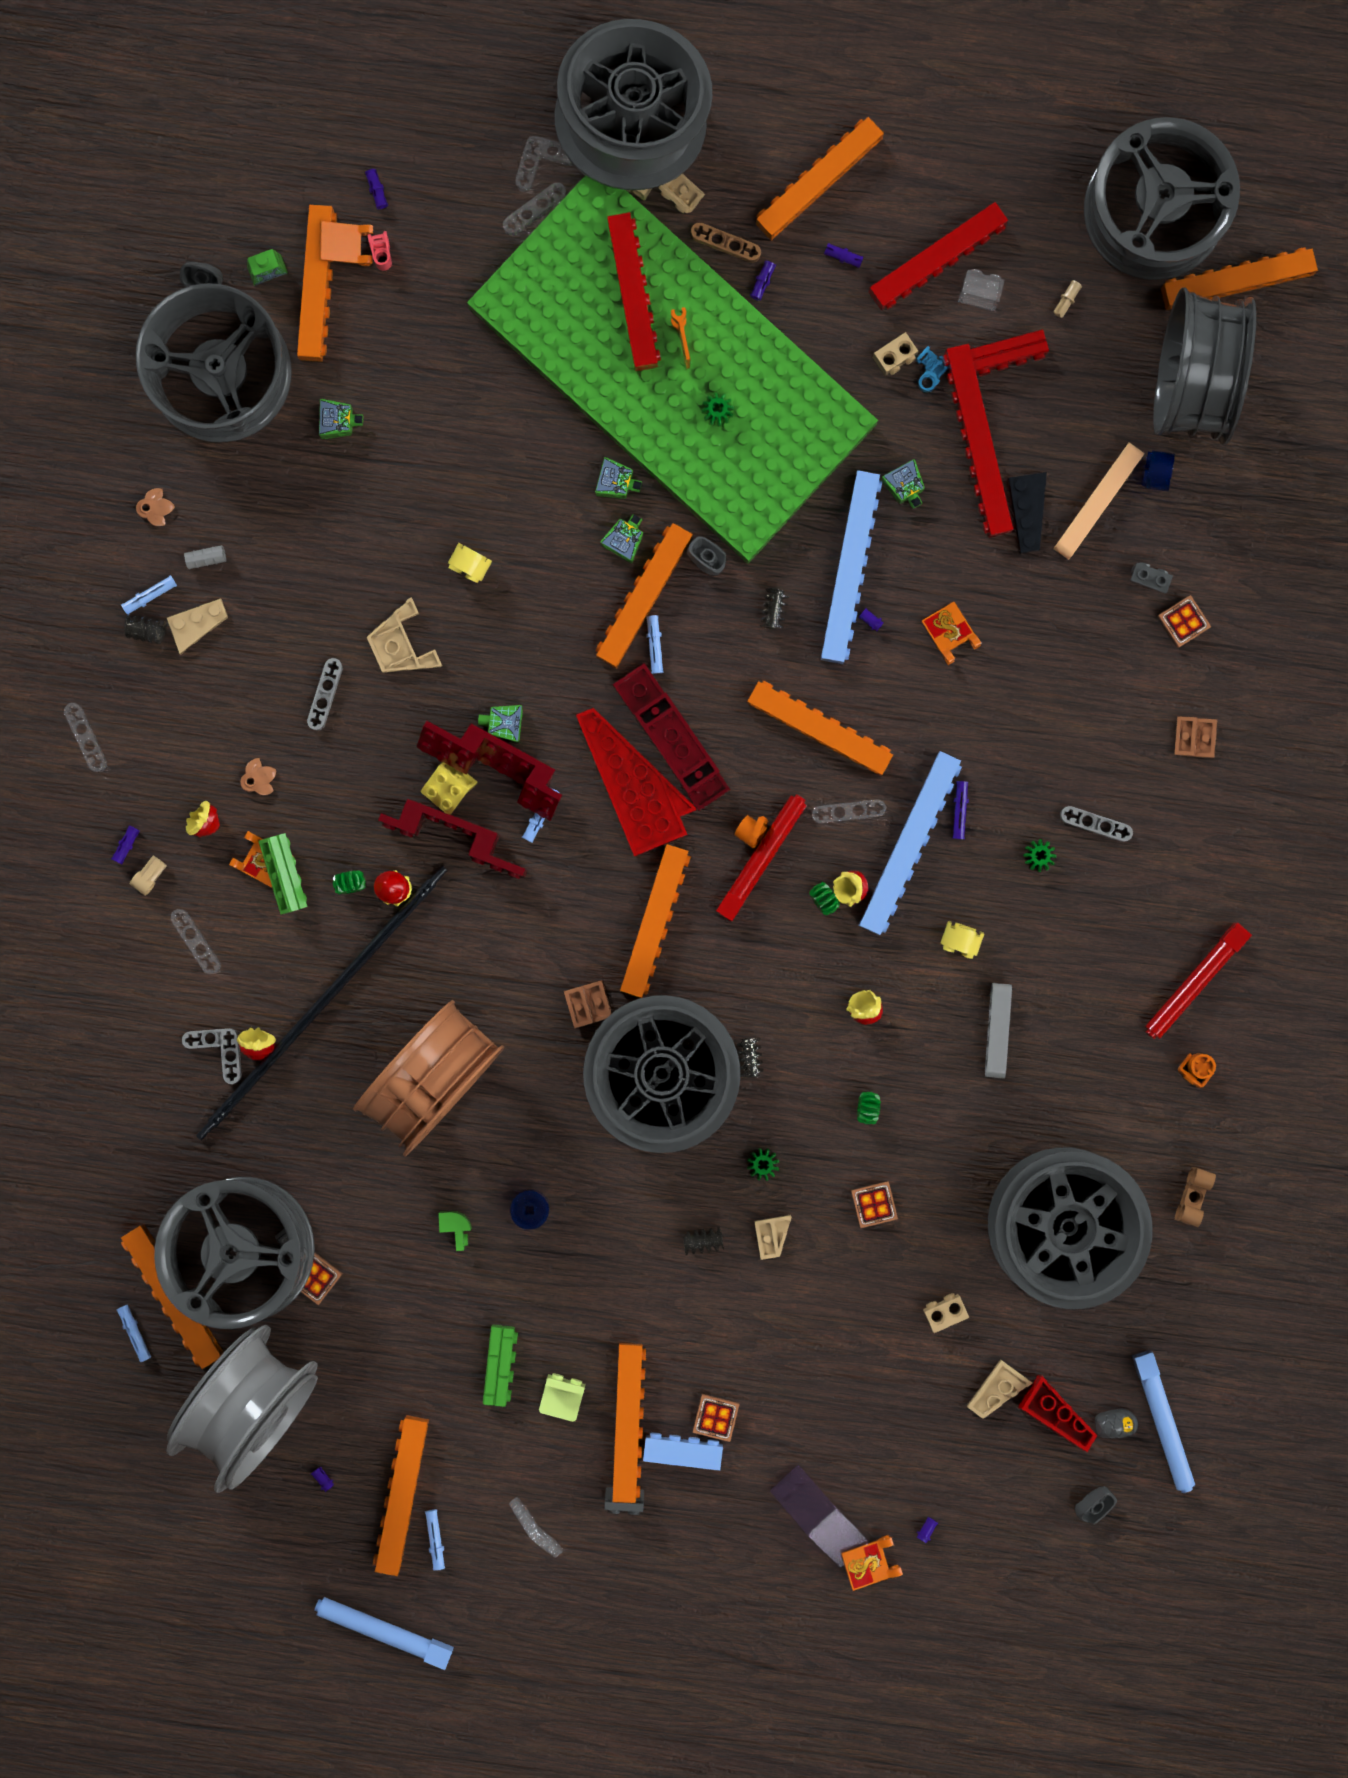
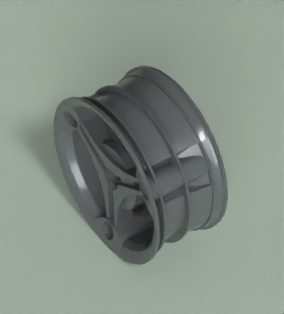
M1162 117L1145 120L1129 127L1108 146L1089 181L1085 193L1084 220L1094 247L1113 267L1123 273L1141 279H1169L1191 271L1209 256L1235 218L1240 199V181L1237 167L1230 152L1219 138L1194 122L1180 118ZM1151 143L1167 144L1187 151L1202 162L1216 183L1191 181L1186 172L1179 167L1160 164L1146 145ZM1140 153L1142 154V156H1143L1144 159L1146 160V162H1147V164L1149 165L1150 169H1147V167L1145 166L1144 162L1142 161V159H1141L1140 156H1139ZM1132 159L1140 176L1135 189V200L1142 215L1136 231L1122 233L1112 220L1107 207L1106 182L1112 165ZM1211 191V194L1194 195V192ZM1162 194L1165 195L1164 199L1160 198ZM1212 203L1216 225L1206 237L1182 250L1170 252L1154 250V245L1149 237L1159 223L1166 224L1179 220L1187 213L1191 205ZM1148 218L1154 222L1145 236L1143 233H1140V230ZM1133 241H1138L1141 247H1135Z
M197 284L170 294L150 312L137 340L136 367L145 393L176 428L191 437L217 443L247 438L268 425L281 410L287 398L292 376L291 359L287 345L267 311L251 296L236 288L221 284ZM213 311L236 313L242 323L226 340L214 339L206 341L197 347L193 353H171L166 346L168 339L179 326L203 313ZM255 320L254 325L249 327L250 323ZM246 331H248V335L243 339L239 346L236 347L235 344L242 337V335ZM255 337L269 338L275 355V372L272 382L263 398L252 409L249 407L242 408L238 389L244 383L247 375V364L243 355ZM161 356L166 357L165 361L163 362L157 361L158 358ZM172 360L189 362V366L172 364ZM217 363H219L220 367H216L215 370L213 366H216ZM169 371L190 375L192 382L202 393L220 399L227 414L217 419L214 423H201L183 416L176 411L167 399L161 379L165 378ZM231 394L238 409L232 412L226 396Z
M1184 287L1179 290L1169 316L1159 362L1153 411V426L1156 435H1161L1165 432L1188 431L1189 436H1194L1197 432L1211 433L1213 440L1219 439L1223 445L1229 443L1242 411L1253 359L1256 335V303L1253 297H1247L1245 301L1238 299L1233 305L1222 303L1219 296H1214L1211 300L1196 295L1194 292H1189Z
M233 1177L206 1183L183 1195L164 1217L155 1242L154 1260L157 1277L170 1302L191 1320L218 1329H236L250 1326L280 1312L300 1294L307 1283L313 1266L315 1253L314 1235L309 1219L298 1201L286 1190L270 1181L255 1177ZM228 1193H240L258 1199L267 1205L280 1219L286 1231L288 1241L283 1244L281 1249L259 1245L258 1239L248 1228L239 1224L229 1223L219 1203ZM209 1197L210 1203L207 1205V1199ZM208 1209H213L220 1224L219 1227H216ZM191 1210L201 1211L209 1233L201 1249V1260L206 1271L198 1287L189 1289L186 1285L177 1259L178 1235L184 1219ZM232 1249L237 1253L234 1256L232 1253H230V1250ZM261 1253L278 1254V1260L260 1259ZM286 1253H290L293 1256L291 1263L285 1260ZM276 1265L285 1277L280 1288L266 1303L246 1313H225L211 1298L223 1283H236L245 1280L251 1276L257 1266ZM213 1277L216 1281L207 1294L202 1292L210 1278Z

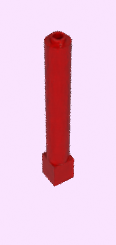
M797 794L795 797L792 795L789 797L717 908V913L731 922L733 921L807 805L804 804L805 799Z
M1238 922L1233 923L1219 939L1217 945L1145 1026L1147 1029L1146 1033L1152 1039L1156 1037L1160 1039L1228 960L1242 948L1252 934Z

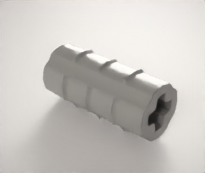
M222 545L184 553L188 569L226 562V554Z

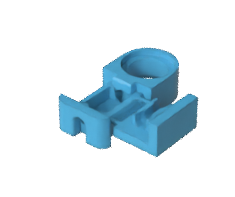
M927 346L916 358V362L926 366L924 368L926 372L920 377L918 382L919 389L926 393L931 392L940 383L939 378L948 369V366L945 367L943 356L938 358L930 350V347ZM929 378L932 381V386L930 388L923 387V379Z

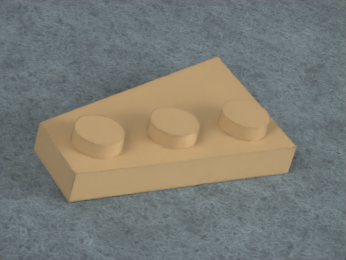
M218 599L168 617L167 620L179 654H183L191 645L228 618L222 599Z
M1000 1359L967 1407L984 1419L1007 1400L1030 1386L1032 1382Z

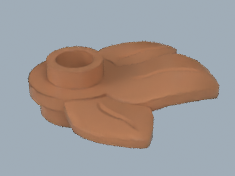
M156 488L148 491L145 499L137 503L136 512L140 517L147 518L150 524L164 526V516L171 513L175 506L171 501L162 498V489ZM147 505L149 510L144 511L142 506Z
M259 758L253 759L245 768L246 774L241 778V787L247 792L255 791L259 795H268L274 791L269 783L275 778L277 771L272 767H262ZM252 779L254 784H247V780Z

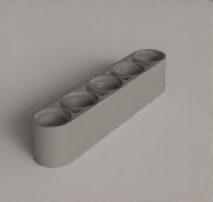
M991 984L985 1077L1005 1078L1012 997L1011 984Z

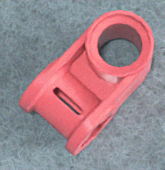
M387 231L373 236L368 234L369 245L376 267L381 271L388 270L392 265ZM380 257H387L385 262H378Z

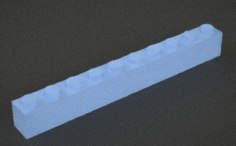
M858 470L856 473L821 660L843 664L844 660L849 659L850 649L847 648L848 641L852 642L854 630L850 629L852 622H856L857 611H854L855 604H859L861 593L858 592V587L863 585L865 575L861 574L862 566L866 567L868 555H865L866 548H870L872 539L868 535L869 530L874 528L875 518H872L873 510L877 511L879 499H876V493L880 492L882 487L879 474Z
M941 751L937 754L858 926L877 935H881L882 932L886 933L890 924L887 920L890 915H894L898 907L895 903L898 897L902 898L906 890L903 887L906 880L910 881L914 872L911 868L914 863H918L922 855L919 851L922 845L926 846L930 838L927 835L930 828L934 829L938 820L935 816L938 811L943 810L946 803L943 799L946 793L950 794L954 786L951 783L953 777H958L961 771L960 760Z

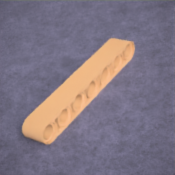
M1130 442L1126 445L1053 548L1055 551L1068 560L1072 557L1143 457L1144 452Z

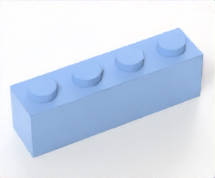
M654 1432L646 1435L644 1462L720 1470L723 1444H719L718 1440L708 1439V1442L700 1441V1438L689 1437L686 1440L681 1439V1436L678 1435L661 1437L662 1434Z

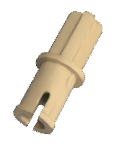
M1072 280L1066 292L1061 295V300L1054 310V314L1057 317L1063 318L1070 305L1074 304V299L1082 288V285L1077 281Z

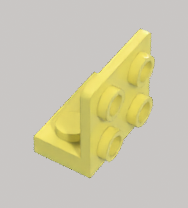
M441 763L422 788L421 793L442 811L451 815L464 796L478 782L468 773L466 775L446 763Z

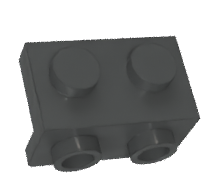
M1140 562L1133 566L1130 580L1165 594L1169 589L1173 575L1168 574L1163 569H1154L1149 564Z
M606 1487L604 1510H608V1513L611 1514L628 1511L630 1515H639V1512H643L644 1489H640V1498H636V1503L612 1502L613 1487Z

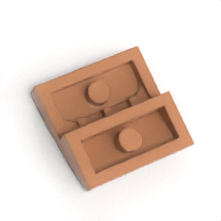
M1177 717L1174 755L1215 758L1218 720Z
M603 980L564 991L574 1028L605 1020L612 1014Z

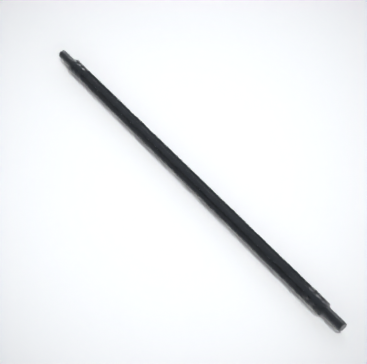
M443 865L430 879H427L421 885L417 892L274 1047V1051L263 1059L222 1106L208 1119V1123L196 1135L197 1138L202 1141L214 1127H217L228 1113L423 899L431 893L433 888L436 887L435 884L448 871Z

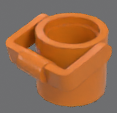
M747 815L739 824L734 836L750 847L755 848L767 831V818L761 816L756 821Z
M1189 1053L1178 1067V1072L1190 1084L1202 1088L1214 1074L1216 1063L1207 1054L1196 1053L1192 1055ZM1186 1063H1187L1188 1072L1183 1069V1067L1186 1065ZM1196 1078H1200V1079H1204V1080H1203L1202 1083H1200L1199 1081H1197Z

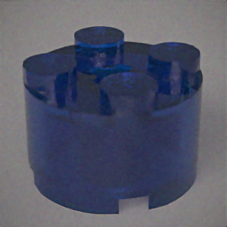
M1148 451L1145 468H1149V470H1145L1142 486L1146 487L1145 489L1169 492L1175 453Z
M527 1189L517 1194L510 1208L512 1220L522 1229L539 1228L545 1223L550 1212V1204L547 1197L542 1192L534 1189ZM526 1205H528L529 1207H530L531 1205H533V1206H534L533 1211H534L535 1213L530 1212V1213L528 1214V1213L526 1212V1210H527Z

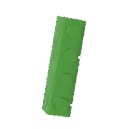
M286 833L260 840V848L280 914L307 907V897L301 887V877L297 874L296 860L292 856L290 840L286 837Z
M491 1326L483 1396L484 1405L506 1407L507 1402H511L512 1390H508L509 1382L513 1383L514 1371H510L511 1363H515L516 1358L513 1344H517L518 1332H515V1327Z

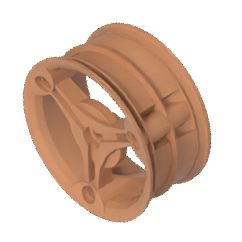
M452 1000L398 1053L361 1096L353 1110L355 1112L359 1111L383 1125L381 1131L387 1128L402 1140L399 1147L405 1145L403 1156L406 1157L480 1078L502 1052L504 1046H496L494 1041L492 1042L476 1025L474 1026L456 1009L455 1001Z

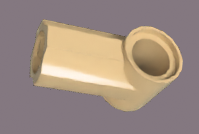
M152 856L145 867L135 874L129 884L146 896L153 889L155 881L167 865L157 857Z

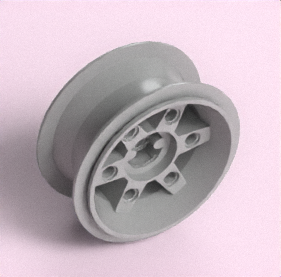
M263 1325L257 1330L252 1328L246 1331L218 1358L191 1392L177 1413L167 1434L168 1445L166 1452L169 1456H174L185 1447L198 1450L215 1464L220 1473L214 1486V1491L217 1493L227 1488L230 1490L234 1489L257 1468L293 1423L317 1383L318 1377L315 1373L318 1364L315 1361L309 1362L300 1370L286 1367L271 1355L266 1346L271 1332V1328L268 1325Z

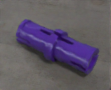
M376 169L367 170L365 175L370 186V194L374 197L376 208L379 210L388 207L383 191L384 186L379 180Z
M828 243L824 255L831 256L840 260L839 262L841 263L846 262L857 268H860L864 258L849 252L847 248L842 249Z
M770 261L764 262L760 274L756 276V283L750 294L751 298L761 301L776 267L774 263Z
M130 825L128 826L122 840L118 842L119 846L111 858L112 860L123 864L128 852L133 849L132 845L140 830Z

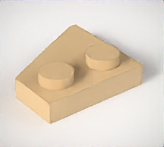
M791 1215L754 1221L761 1260L780 1257L791 1222Z

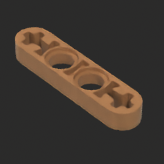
M696 223L691 228V237L696 242L750 263H755L760 259L761 249L752 242L704 223ZM699 228H702L703 233L707 235L708 231H710L709 240L707 241L706 235L703 234L696 236L695 230L698 231ZM714 235L722 237L723 240L720 244L712 242ZM731 242H738L740 244L739 250L732 251L729 247ZM743 245H746L745 250L752 251V249H755V253L757 255L749 257V252L744 251V254H741V252L743 251Z

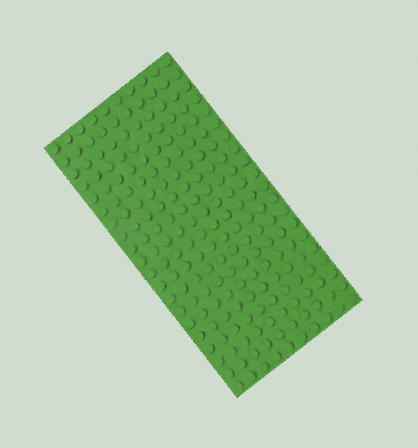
M586 175L467 302L468 308L747 564L751 562L872 431L878 422L868 410L630 193L623 189L600 184ZM629 212L631 218H635L637 230L633 231L634 236L639 238L640 248L637 249L638 256L642 255L644 265L640 269L641 274L646 276L647 286H644L645 293H649L651 305H647L648 312H652L654 319L651 329L656 331L657 342L654 345L655 350L659 349L661 357L657 368L635 371L607 218V216ZM683 307L686 308L687 312L684 331L690 356L689 369H686L679 332L671 325V310L675 309V314L681 316V308ZM714 393H718V398L725 394L724 400L730 398L732 401L729 405L734 406V410L730 411L733 413V417H727L729 420L727 424L721 420V426L717 425V421L710 425L711 418L705 421L704 417L706 414L701 412L703 408H706L702 405L703 401L709 402L707 400L708 395L714 399ZM715 406L714 412L719 411V413H720V412H721V407H720V408H717V407Z

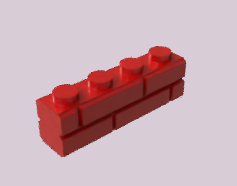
M1043 329L971 349L976 374H979V376L987 375L993 369H997V371L1008 369V365L1011 364L1021 366L1027 363L1026 360L1033 358L1034 361L1042 360L1049 352Z

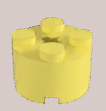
M458 543L448 561L450 564L448 568L459 574L463 571L467 573L466 578L478 583L479 580H483L492 560Z
M948 921L941 940L943 949L953 953L957 950L961 952L962 956L973 959V956L978 954L984 933L980 932V935H978L974 928L959 923L951 926V921Z

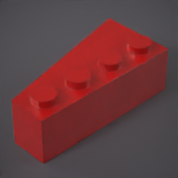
M1038 1375L1018 1408L1080 1450L1088 1452L1097 1435L1043 1376Z

